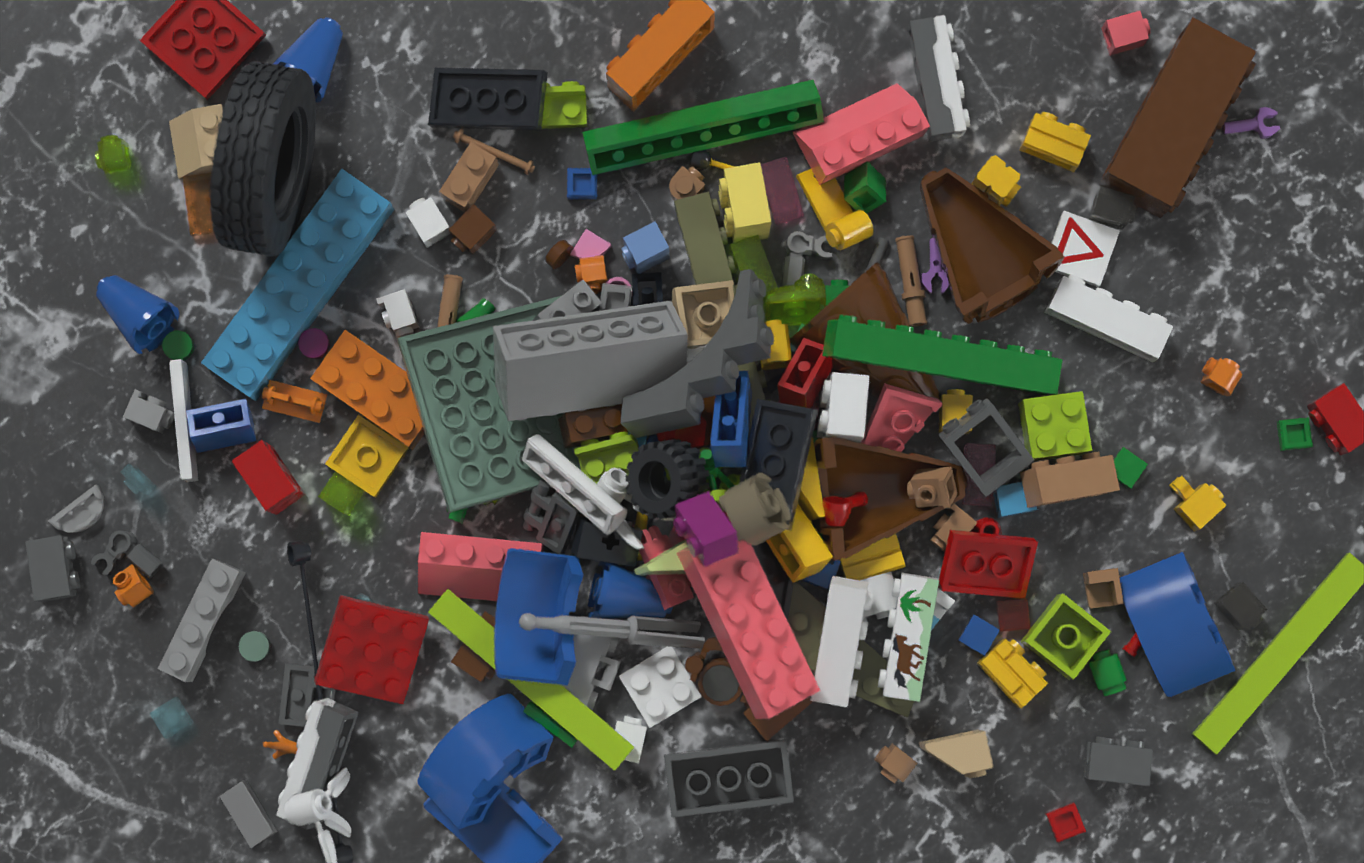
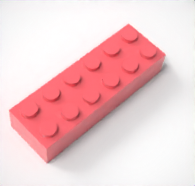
M744 540L738 541L737 554L705 567L698 556H692L688 547L676 552L755 719H770L820 691L750 544Z

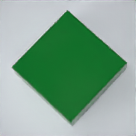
M1309 417L1277 421L1280 451L1313 447Z
M1124 447L1120 449L1113 459L1118 482L1128 489L1133 487L1148 465Z

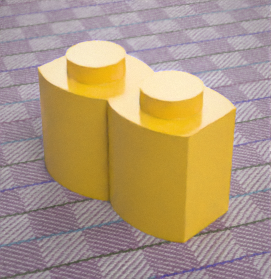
M782 320L765 321L764 324L770 327L773 332L774 343L771 345L770 358L761 360L762 370L787 368L792 359L788 325L782 324Z

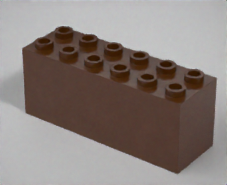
M1192 17L1177 38L1098 185L1158 218L1163 217L1167 212L1172 213L1175 207L1180 205L1186 194V191L1182 190V188H1186L1189 181L1192 182L1200 168V165L1196 164V162H1200L1202 157L1206 156L1214 142L1210 136L1213 137L1227 119L1228 114L1224 111H1227L1231 104L1235 103L1242 91V88L1239 86L1242 85L1245 78L1247 79L1254 69L1256 62L1252 61L1257 51Z

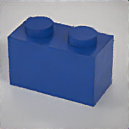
M247 399L186 410L190 438L197 453L256 441L253 417Z

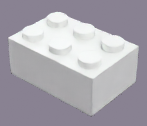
M832 372L830 380L824 381L820 394L819 408H825V411L822 410L820 419H818V438L838 437L861 443L865 431L869 376Z

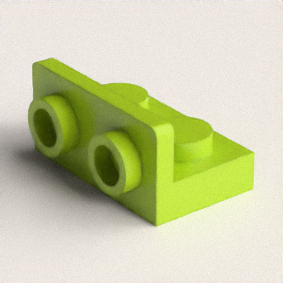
M575 81L563 82L562 86H550L547 83L542 129L587 127L585 85H580L579 82Z
M619 432L610 435V440L599 442L598 439L584 441L581 443V447L574 449V452L579 459L581 471L597 484L603 473L611 468L621 469L628 475L627 464L628 462H633L631 456L634 452L639 451V444L637 438H634L632 434L628 435V432Z

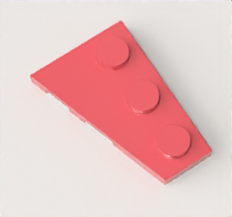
M884 384L861 443L902 452L905 449L904 445L914 433H919L925 426L924 422L933 411L936 413L942 406L941 400Z

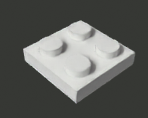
M670 646L619 675L649 728L702 697L693 681L689 680V674L674 649Z

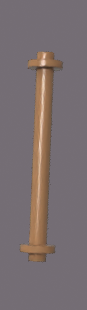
M463 129L455 131L453 137L456 143L463 141L470 144L472 142L490 154L524 169V174L533 173L535 169L533 161L524 162L463 134Z

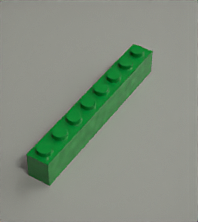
M809 80L584 131L582 134L592 175L820 124L824 123L819 92L814 80Z
M839 315V319L828 320L822 355L824 357L1044 395H1057L1063 359L1053 358V352L1035 349L1034 354L1025 353V347L1007 345V349L997 348L998 342L980 340L979 344L969 343L970 337L952 335V339L942 338V332L924 330V334L913 333L914 327L896 325L895 329L885 328L886 322L868 320L867 324L857 323V317L849 315Z

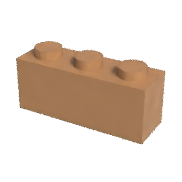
M1100 452L1083 454L1082 460L1075 461L1074 456L1056 459L1057 464L1049 465L1048 460L1034 462L1030 464V470L1020 472L1027 508L1099 496L1120 490L1113 455L1100 457Z

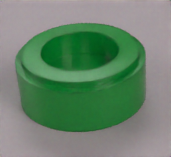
M175 330L165 336L162 348L166 356L172 360L181 359L184 361L192 355L194 341L187 333Z

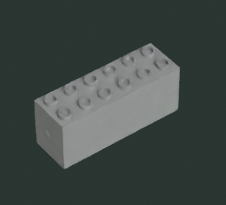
M671 301L493 326L495 387L508 421L525 420L546 415L553 416L559 413L584 411L591 408L612 407L617 404H623V397L645 391L665 381L687 365V332Z

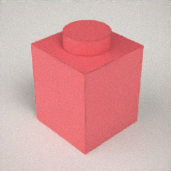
M1141 11L1106 20L1101 28L1110 56L1144 46L1151 34L1149 22L1146 18H1142Z

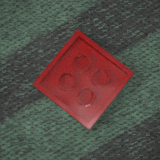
M176 0L140 39V42L208 100L266 37V34L228 0Z
M340 595L315 676V684L404 704L430 619L425 615Z

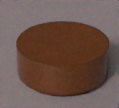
M560 240L550 249L546 255L545 262L553 269L559 268L569 258L573 246L566 240Z

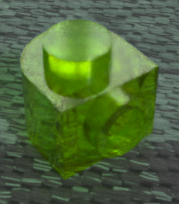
M117 135L100 137V142H97L98 151H95L97 167L99 169L103 168L106 174L130 170L131 157L128 142L118 138Z

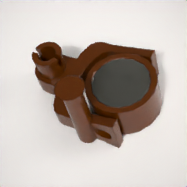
M711 637L705 641L702 651H697L693 656L687 658L685 668L691 673L689 680L695 682L699 675V691L706 701L718 706L729 705L736 701L743 692L726 657L714 658L703 668V663L709 651H723L717 637ZM743 694L740 701L746 703L747 700Z

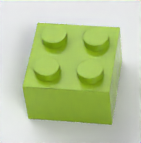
M1083 391L1023 399L1018 403L1024 445L1035 461L1083 455L1092 451Z
M1061 593L1055 596L1020 642L1065 678L1074 680L1111 631Z

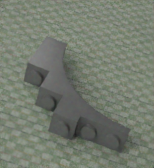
M752 269L740 271L737 291L728 314L716 334L697 356L665 381L645 391L623 397L621 424L634 438L700 425L701 412L704 409L702 398L734 392L736 378L739 376L738 365L770 358L774 336L771 328L767 327L763 322L765 319L763 297L766 296V286Z

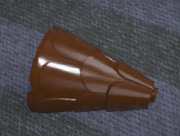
M945 167L938 172L931 171L922 178L920 192L930 232L936 239L942 267L947 274L956 310L960 313L964 322L970 324L973 322V318L978 323L983 322L1015 306L1038 289L1037 285L1040 283L1043 275L1046 279L1050 278L1062 263L1064 256L1054 244L1020 222L1019 218L988 199L989 195Z
M876 262L792 336L790 343L797 349L802 339L806 338L824 345L828 320H837L839 315L857 317V323L867 324L868 320L886 322L885 328L895 329L896 325H910L905 313L901 310L886 271ZM832 358V370L836 371V373L869 376L868 390L870 395L879 398L884 384L936 399L941 398L932 375Z
M838 437L819 438L814 442L822 498L828 496L848 497L860 491L866 493L868 497L867 505L852 508L844 526H829L826 524L824 517L812 520L813 527L817 533L822 534L823 542L827 545L833 556L832 560L848 558L883 538H889L914 522L924 521L945 509L944 506L917 507L915 499L909 498L907 485L917 469L952 467L958 493L953 503L966 497L967 477L963 471V466L916 453L905 454L881 446H869Z

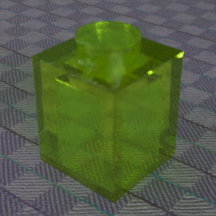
M334 472L318 497L349 516L365 491L342 475Z

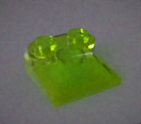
M804 274L794 284L776 288L765 296L766 321L782 320V324H787L788 326L801 325V323L806 325L826 307L824 280L815 274Z

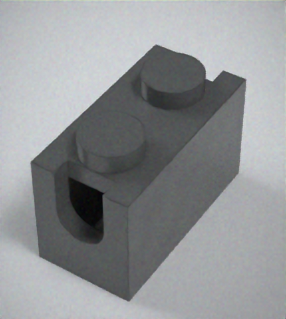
M63 535L25 541L33 600L45 602L78 596L77 589L80 588V578L78 572L74 571L72 559L76 558L73 541H70L69 537H63Z
M1096 737L1095 742H1087L1083 778L1150 786L1153 749L1144 748L1145 742L1126 740V746L1114 745L1113 738Z

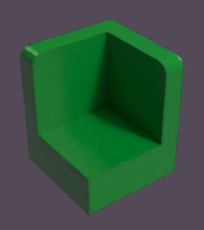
M866 161L844 176V199L857 211L862 210L866 214L886 202L885 177Z

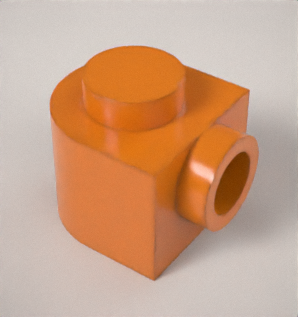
M604 255L580 258V265H575L577 283L584 280L595 294L602 291V284L607 282Z
M1210 357L1202 369V373L1205 375L1201 383L1222 395L1231 396L1243 374L1239 370V364L1228 358L1216 360Z
M133 564L113 577V584L117 587L114 593L124 606L129 604L134 608L154 593L147 579Z

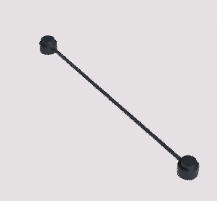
M302 541L289 542L287 545L288 561L291 566L300 565L316 676L318 661L304 568L306 561L311 560V549L308 543H303ZM316 685L318 700H322L321 686ZM332 797L334 812L339 815L337 798ZM337 832L338 844H334L337 863H352V848L350 845L343 843L342 834Z

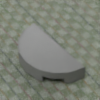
M94 485L49 519L48 522L56 529L68 533L83 532L91 528L100 519L104 509V495L99 485Z

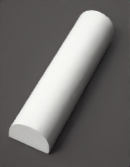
M536 434L527 440L522 456L524 463L606 535L612 533L621 525L627 515L626 509L540 434Z

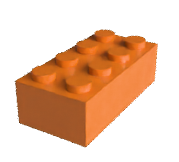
M670 0L668 10L663 15L660 13L656 14L647 25L649 29L642 36L636 35L627 45L629 50L621 58L616 56L606 67L608 70L606 72L608 89L633 112L714 29L715 12L702 0Z
M344 330L310 379L413 450L425 432L407 372L350 332Z

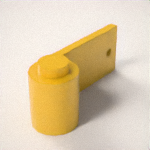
M812 169L796 176L826 233L827 242L831 247L841 251L872 237L873 224L871 219L862 210L853 212L849 203L844 199V193L836 178L819 185Z

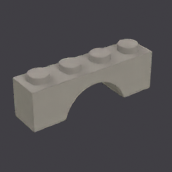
M211 559L158 667L159 670L184 682H193L206 656V648L211 633L222 612L233 600L246 574L245 572L220 560Z

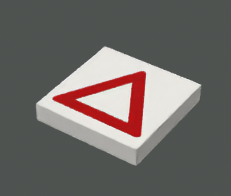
M1063 211L1051 242L1064 256L1062 263L1055 272L1068 277L1073 275L1081 278L1087 284L1100 287L1120 231Z

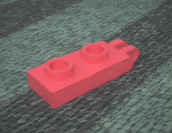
M656 525L649 527L648 530H642L641 543L644 549H639L644 563L672 547L668 536L662 535ZM684 574L650 575L664 610L694 598Z

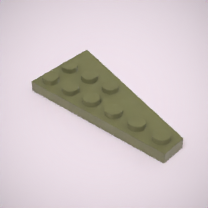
M794 582L788 624L815 678L826 607L798 582ZM859 639L858 651H863L861 668L854 669L853 680H858L856 696L908 718L914 701L883 696V688L878 687L880 669L886 670L887 661L864 640Z

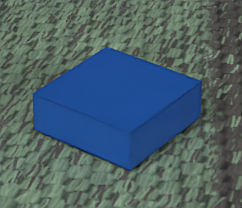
M567 168V199H597V174L592 175L591 168Z
M972 615L958 641L985 656L1000 630L976 615Z

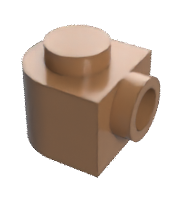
M682 166L670 181L669 188L672 199L675 201L701 194L705 190V184L702 182L704 176L692 166L688 170Z
M893 743L889 748L884 746L874 759L883 767L880 773L894 784L898 779L904 782L918 764Z

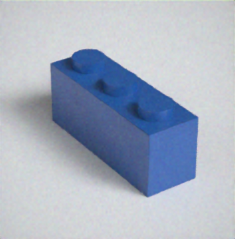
M739 371L734 392L715 396L710 445L715 467H746L752 389L748 371Z

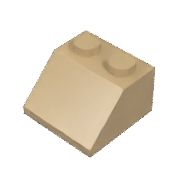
M222 104L191 109L169 121L179 179L211 174L216 138L224 109Z
M973 730L919 742L922 750L954 771L964 774L965 777L975 778L987 775L986 769L993 768L986 732L983 730Z

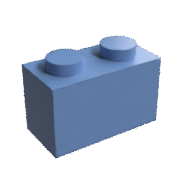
M655 221L623 237L624 247L621 250L624 261L629 269L635 268L638 274L670 258L669 246Z

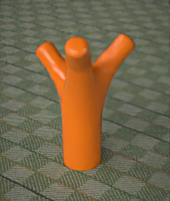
M275 730L273 734L279 742L265 741L263 743L265 748L278 750L272 755L274 759L285 754H296L298 750L296 747L297 742L285 738L278 730Z

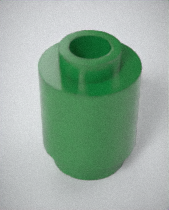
M1109 649L1094 653L1092 656L1094 660L1088 662L1096 686L1098 690H1102L1103 696L1112 695L1127 689L1125 685L1127 679L1118 654H1111Z

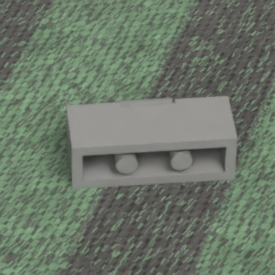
M575 634L574 652L576 664L568 686H562L593 710L599 694L594 692L595 686L610 691L621 662L606 657L608 651L614 653L619 638ZM600 662H604L607 666L600 681L595 679V675Z

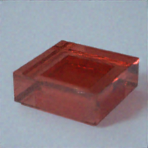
M1027 599L996 602L999 632L1030 629Z

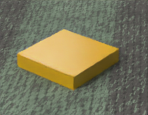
M358 414L325 465L376 498L409 448Z

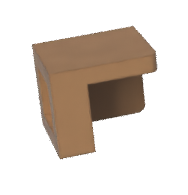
M1118 568L1083 573L1088 608L1093 609L1123 604Z

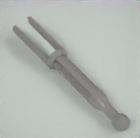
M524 613L519 619L520 627L526 631L541 628L553 630L560 634L625 638L629 644L702 649L705 643L704 637L637 631V629L698 633L701 626L699 621L630 616L627 621L565 615L545 618L536 617L531 613Z

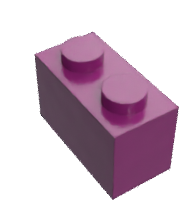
M709 491L675 505L676 518L673 519L675 530L679 536L686 538L690 553L693 557L698 556L704 567L738 553L737 531Z

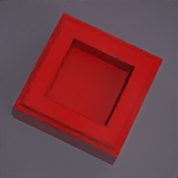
M1074 802L1045 813L1056 842H1061L1086 832Z

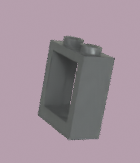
M987 398L984 401L977 400L972 403L966 410L968 413L959 419L953 418L942 427L943 431L938 434L985 497L1035 461ZM991 415L1016 449L979 476L954 441Z

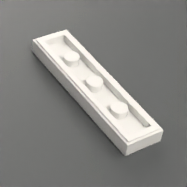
M181 359L170 360L180 478L187 482L198 481L196 450L190 438L186 410H191L187 363Z

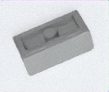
M247 780L241 781L220 796L250 848L277 832Z

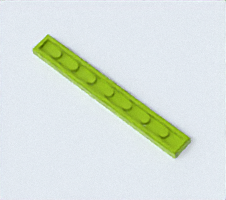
M1347 553L1196 728L1192 733L1196 739L1215 755L1222 750L1364 584V564L1351 553Z
M447 589L428 613L495 669L494 627L451 590ZM507 679L614 771L634 749V746L564 686Z

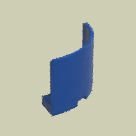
M514 548L507 551L499 584L495 613L494 660L497 677L568 686L576 664L574 634H560L553 630L541 628L526 631L520 627L519 619L524 613H531L536 617L551 618L559 615L569 616V612H575L579 588L583 578L579 558L576 556Z
M1183 552L1120 578L1124 605L1152 669L1167 697H1172L1236 671L1213 618L1211 619L1204 597Z
M504 694L490 700L457 723L432 751L417 779L418 785L458 829L483 821L488 808L502 791L498 786L509 775L514 779L526 769L546 760L554 737L542 725L523 712L525 707L512 694Z
M504 782L498 786L502 791L488 808L483 821L458 829L430 797L424 802L425 810L457 836L483 863H542L563 839L543 817L529 807L530 804L515 789L509 793L508 791L511 788Z

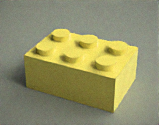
M760 162L725 168L724 177L719 179L718 195L721 209L725 210L724 228L727 238L732 237L733 245L768 239L771 217Z

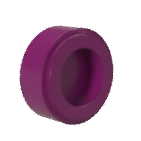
M311 328L301 334L298 345L300 351L306 357L319 359L328 352L330 341L323 331Z

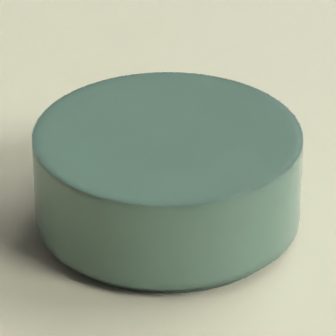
M258 631L244 634L239 642L240 654L248 661L256 662L263 660L268 656L271 649L269 638L264 633Z

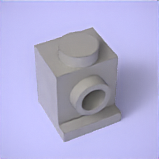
M135 389L123 417L163 434L164 429H168L174 420V412L164 408L166 402L150 395L145 400L147 395Z

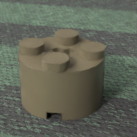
M758 473L732 487L719 498L722 509L728 514L732 526L737 531V540H744L753 546L788 529L790 525H787L786 521L791 519L789 507L779 488L773 490L768 484L772 480L763 473Z

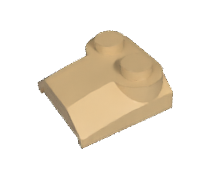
M733 280L675 287L672 289V304L687 332L688 349L706 346L720 328L734 299Z

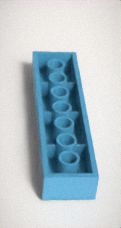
M341 169L201 364L254 401H257L264 387L268 386L269 380L273 379L297 346L301 334L310 328L395 210L391 202Z

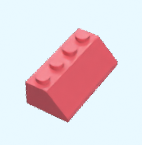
M896 83L824 117V123L803 127L794 131L793 135L819 185H822L859 167L866 161L870 162L923 137L930 128V125L917 100Z
M421 532L418 556V594L442 596L449 589L459 598L497 601L507 551L514 548L544 552V545L533 542Z

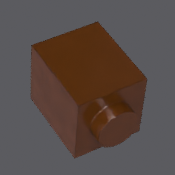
M473 204L449 229L453 236L450 241L462 253L467 249L473 255L497 231V228Z

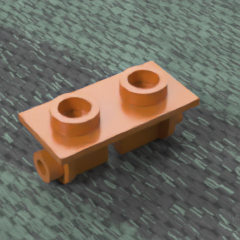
M269 380L268 387H264L262 392V399H264L262 409L320 423L328 394Z

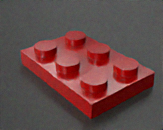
M950 530L938 588L946 592L1025 599L1038 541L1028 537Z

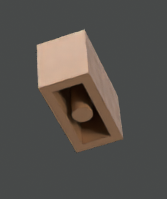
M470 142L439 191L442 199L461 211L466 212L476 202L499 166L497 158Z

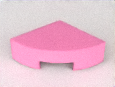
M586 229L570 255L577 259L600 256L610 249L611 244Z

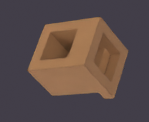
M952 467L916 470L908 482L907 492L910 499H915L917 507H951L958 494Z
M955 503L947 509L951 515L947 516L944 513L933 526L937 532L930 541L943 552L946 549L950 530L970 532L977 524L973 518Z

